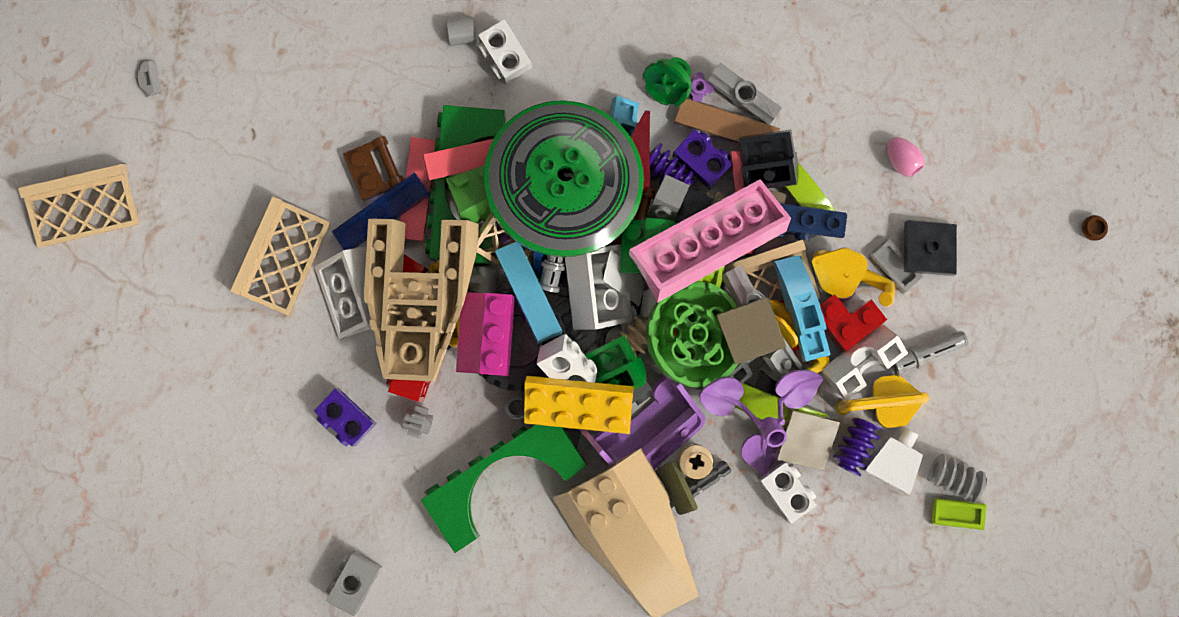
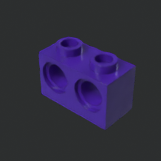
M694 129L675 149L672 156H677V161L681 165L685 163V168L688 171L693 170V175L710 190L730 169L733 163L729 161L731 157L726 151L721 148L717 150L711 144L712 140L703 131L698 133ZM690 144H697L701 148V153L692 155L687 147ZM716 161L720 166V170L718 172L709 171L707 162Z
M335 388L314 410L318 415L316 420L326 429L331 427L338 433L335 436L336 439L346 447L348 445L356 446L377 424L339 388ZM333 403L338 404L340 407V414L336 418L331 417L328 412L329 406ZM353 420L359 424V432L354 436L349 434L347 430L349 422Z

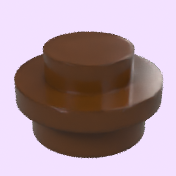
M1092 215L1083 221L1081 231L1088 240L1098 241L1106 236L1108 224L1101 216Z

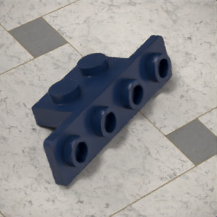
M780 204L791 217L787 231L777 237L784 238L785 234L795 235V240L810 241V237L814 238L818 235L841 239L845 237L846 212Z

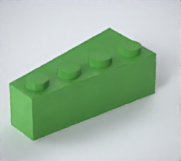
M484 165L446 178L450 195L460 220H468L478 224L481 221L485 222L491 213L484 190Z

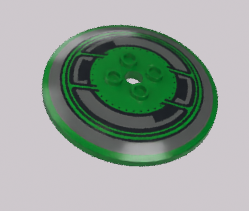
M565 100L533 105L507 121L494 137L489 147L483 177L489 208L503 230L524 247L553 257L586 255L607 246L619 237L628 227L638 210L644 181L641 158L627 131L605 112L584 103ZM560 169H568L572 173V179L562 181L558 178L557 172Z

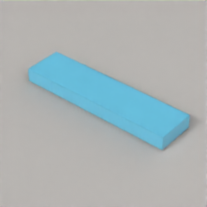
M514 242L495 250V256L537 344L562 334V329L521 244Z

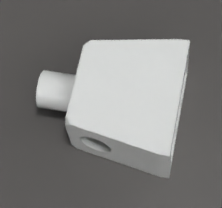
M904 428L898 441L891 437H885L871 457L865 462L866 467H862L861 470L900 492L910 495L923 454L912 449L918 435Z

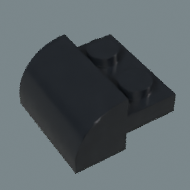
M791 129L741 136L739 138L743 162L741 168L745 187L760 179L768 189L797 185L799 178L797 152L794 149Z

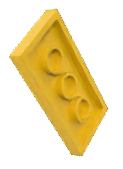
M526 376L524 423L630 434L634 387Z

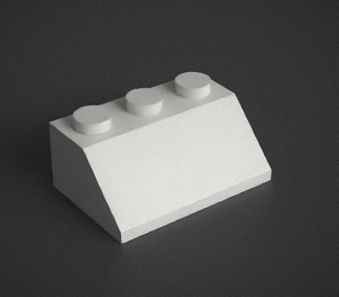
M621 244L607 245L586 255L565 257L573 330H596L632 322L629 291L627 298L603 281L610 250L621 257Z
M367 246L341 251L315 266L339 339L371 329L368 305L364 302Z

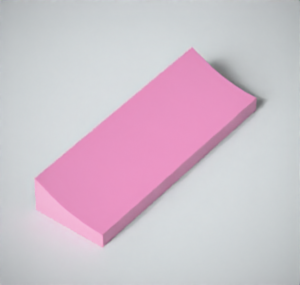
M760 179L631 248L629 255L639 268L658 303L786 232L791 217Z

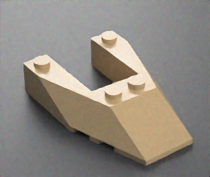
M368 219L364 302L368 305L371 317L369 322L371 330H374L377 342L375 347L383 379L435 381L465 301L477 253L479 224L468 220H442L439 273H403L406 223L394 219Z

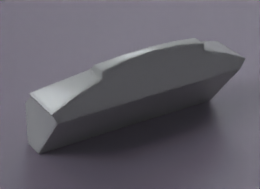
M155 61L140 63L137 72L140 89H142L146 97L161 94Z

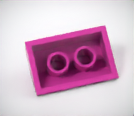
M466 293L460 312L456 372L509 376L515 296L493 293Z

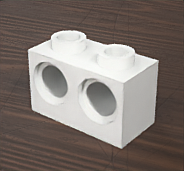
M505 19L478 35L481 43L477 46L485 58L489 56L494 63L491 69L498 80L503 78L507 84L532 69L530 59ZM498 37L503 40V44L499 47H493L490 45V41ZM507 59H514L517 62L516 66L512 69L505 68L503 63Z
M566 334L540 347L537 365L549 378L595 383L596 365L592 360H588L581 352L578 344L574 341L572 342Z
M781 462L759 478L758 481L787 522L792 524L817 506L813 501L816 496L808 485L803 487L798 480L801 475L792 463L788 465L786 462ZM785 473L788 482L784 487L779 488L775 483V478L778 474ZM799 494L803 498V504L800 508L794 509L790 501L794 495Z

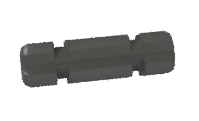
M722 461L716 465L715 469L712 468L710 474L706 477L695 479L694 483L690 482L688 487L693 497L699 495V491H704L718 482L720 477L724 478L730 474L731 468L727 462Z

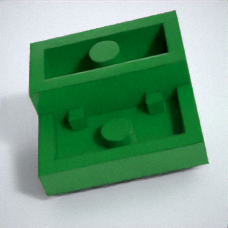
M655 218L632 220L622 233L620 272L622 274H642L629 255L630 249L678 223Z
M625 335L585 355L588 360H592L596 365L595 383L633 386V391L646 383L644 363L641 357L636 358Z

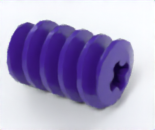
M658 144L650 152V170L653 169L651 178L656 179L661 176L659 181L661 186L665 175H668L691 186L696 180L691 179L694 171L691 170L684 173L686 164L683 163L677 167L678 157L676 156L669 160L668 157L671 151L667 150L661 153L663 144Z
M853 417L851 421L857 427L847 428L852 437L844 436L842 438L847 446L839 445L838 450L843 455H834L833 458L838 463L837 466L861 477L862 474L856 468L866 467L861 458L871 457L866 448L875 449V445L870 440H879L880 437L875 430L883 429L864 419Z

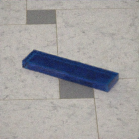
M414 172L331 232L343 250L354 249L367 240L368 219L396 220L427 198L430 193L419 176Z

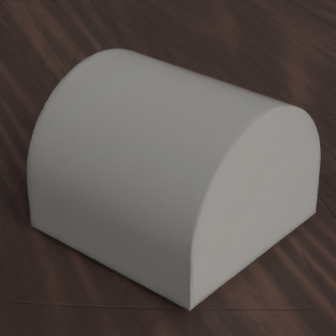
M472 16L447 19L448 36L451 46L476 43Z

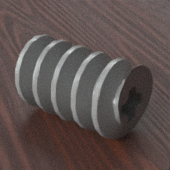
M940 454L936 457L927 478L929 481L934 477V486L936 487L943 481L945 491L954 486V495L963 490V499L965 500L972 494V503L974 504L980 500L987 486L985 472H976V469L971 466L966 469L965 463L960 462L957 464L954 458L947 460L945 454Z

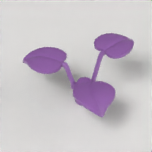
M794 370L782 376L775 386L776 393L781 396L777 401L778 419L766 417L760 421L739 401L744 390L741 383L732 377H723L711 382L702 389L699 397L704 408L713 415L727 416L733 412L735 405H737L754 421L761 434H753L744 441L741 447V455L746 463L764 476L776 461L774 456L777 447L781 446L787 439V434L782 427L785 424L783 419V402L788 408L792 409L804 407L815 396L820 383L823 381V377L810 370Z

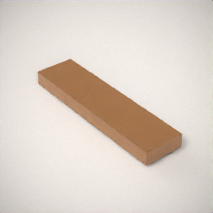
M686 99L685 102L680 104L675 118L676 124L703 131L704 133L738 144L741 136L780 131L778 127L690 99Z

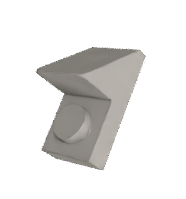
M785 339L786 348L763 355L764 360L759 365V369L776 382L788 372L804 370Z

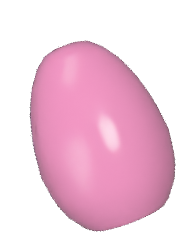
M894 137L887 143L888 158L895 170L901 175L911 177L924 167L925 162L922 152L910 141Z

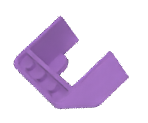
M663 374V377L658 379L652 388V395L656 400L631 420L630 434L597 431L592 437L587 430H579L610 467L614 466L619 459L641 448L652 468L655 469L705 424V416L681 383L672 381Z

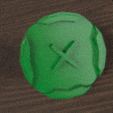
M682 58L655 59L644 70L643 80L645 79L646 83L644 87L647 93L660 104L679 106L686 101L692 91L689 77L691 68Z

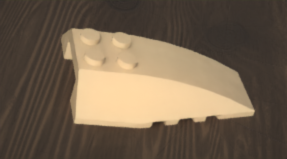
M641 448L619 459L614 466L577 486L574 484L552 497L579 543L651 617H659L698 597L691 568L684 553V545L682 540H680L676 527L677 522L669 504L668 493Z

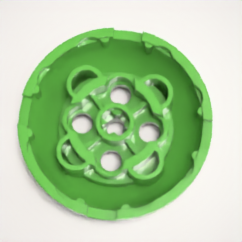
M694 282L657 303L656 301L652 307L646 326L648 350L658 369L672 381L688 387H705L719 378L728 377L737 367L726 338L720 331L722 328L717 314L737 307L734 300L724 290L711 283ZM694 313L695 320L690 322L687 316ZM673 328L678 332L676 338L673 335ZM688 348H690L693 351L692 358L691 353L687 350Z

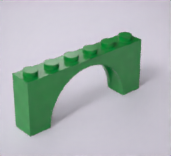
M443 105V111L438 112L437 127L441 128L440 137L435 139V152L494 139L499 130L505 125V110ZM449 176L437 178L436 188H431L430 203L434 204L433 214L429 213L428 229H432L431 239L426 240L425 254H429L431 261L440 260L442 220H457L449 207L447 199L446 178ZM492 237L484 238L479 247L483 250L493 247ZM476 253L474 265L493 266L492 261Z
M534 425L527 430L523 426L511 434L514 439L507 444L502 440L491 447L490 451L492 454L483 459L479 455L468 462L470 468L463 473L458 469L446 477L448 482L440 487L437 483L424 491L427 496L421 499V502L454 553L480 536L473 522L471 500L477 480L492 463L511 456L532 457L551 466L560 474L564 481L588 466L564 427Z

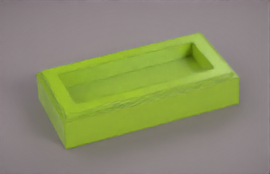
M933 498L931 524L985 530L987 504Z

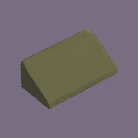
M673 460L658 467L657 471L676 512L679 515H683L697 510L698 506L677 461Z

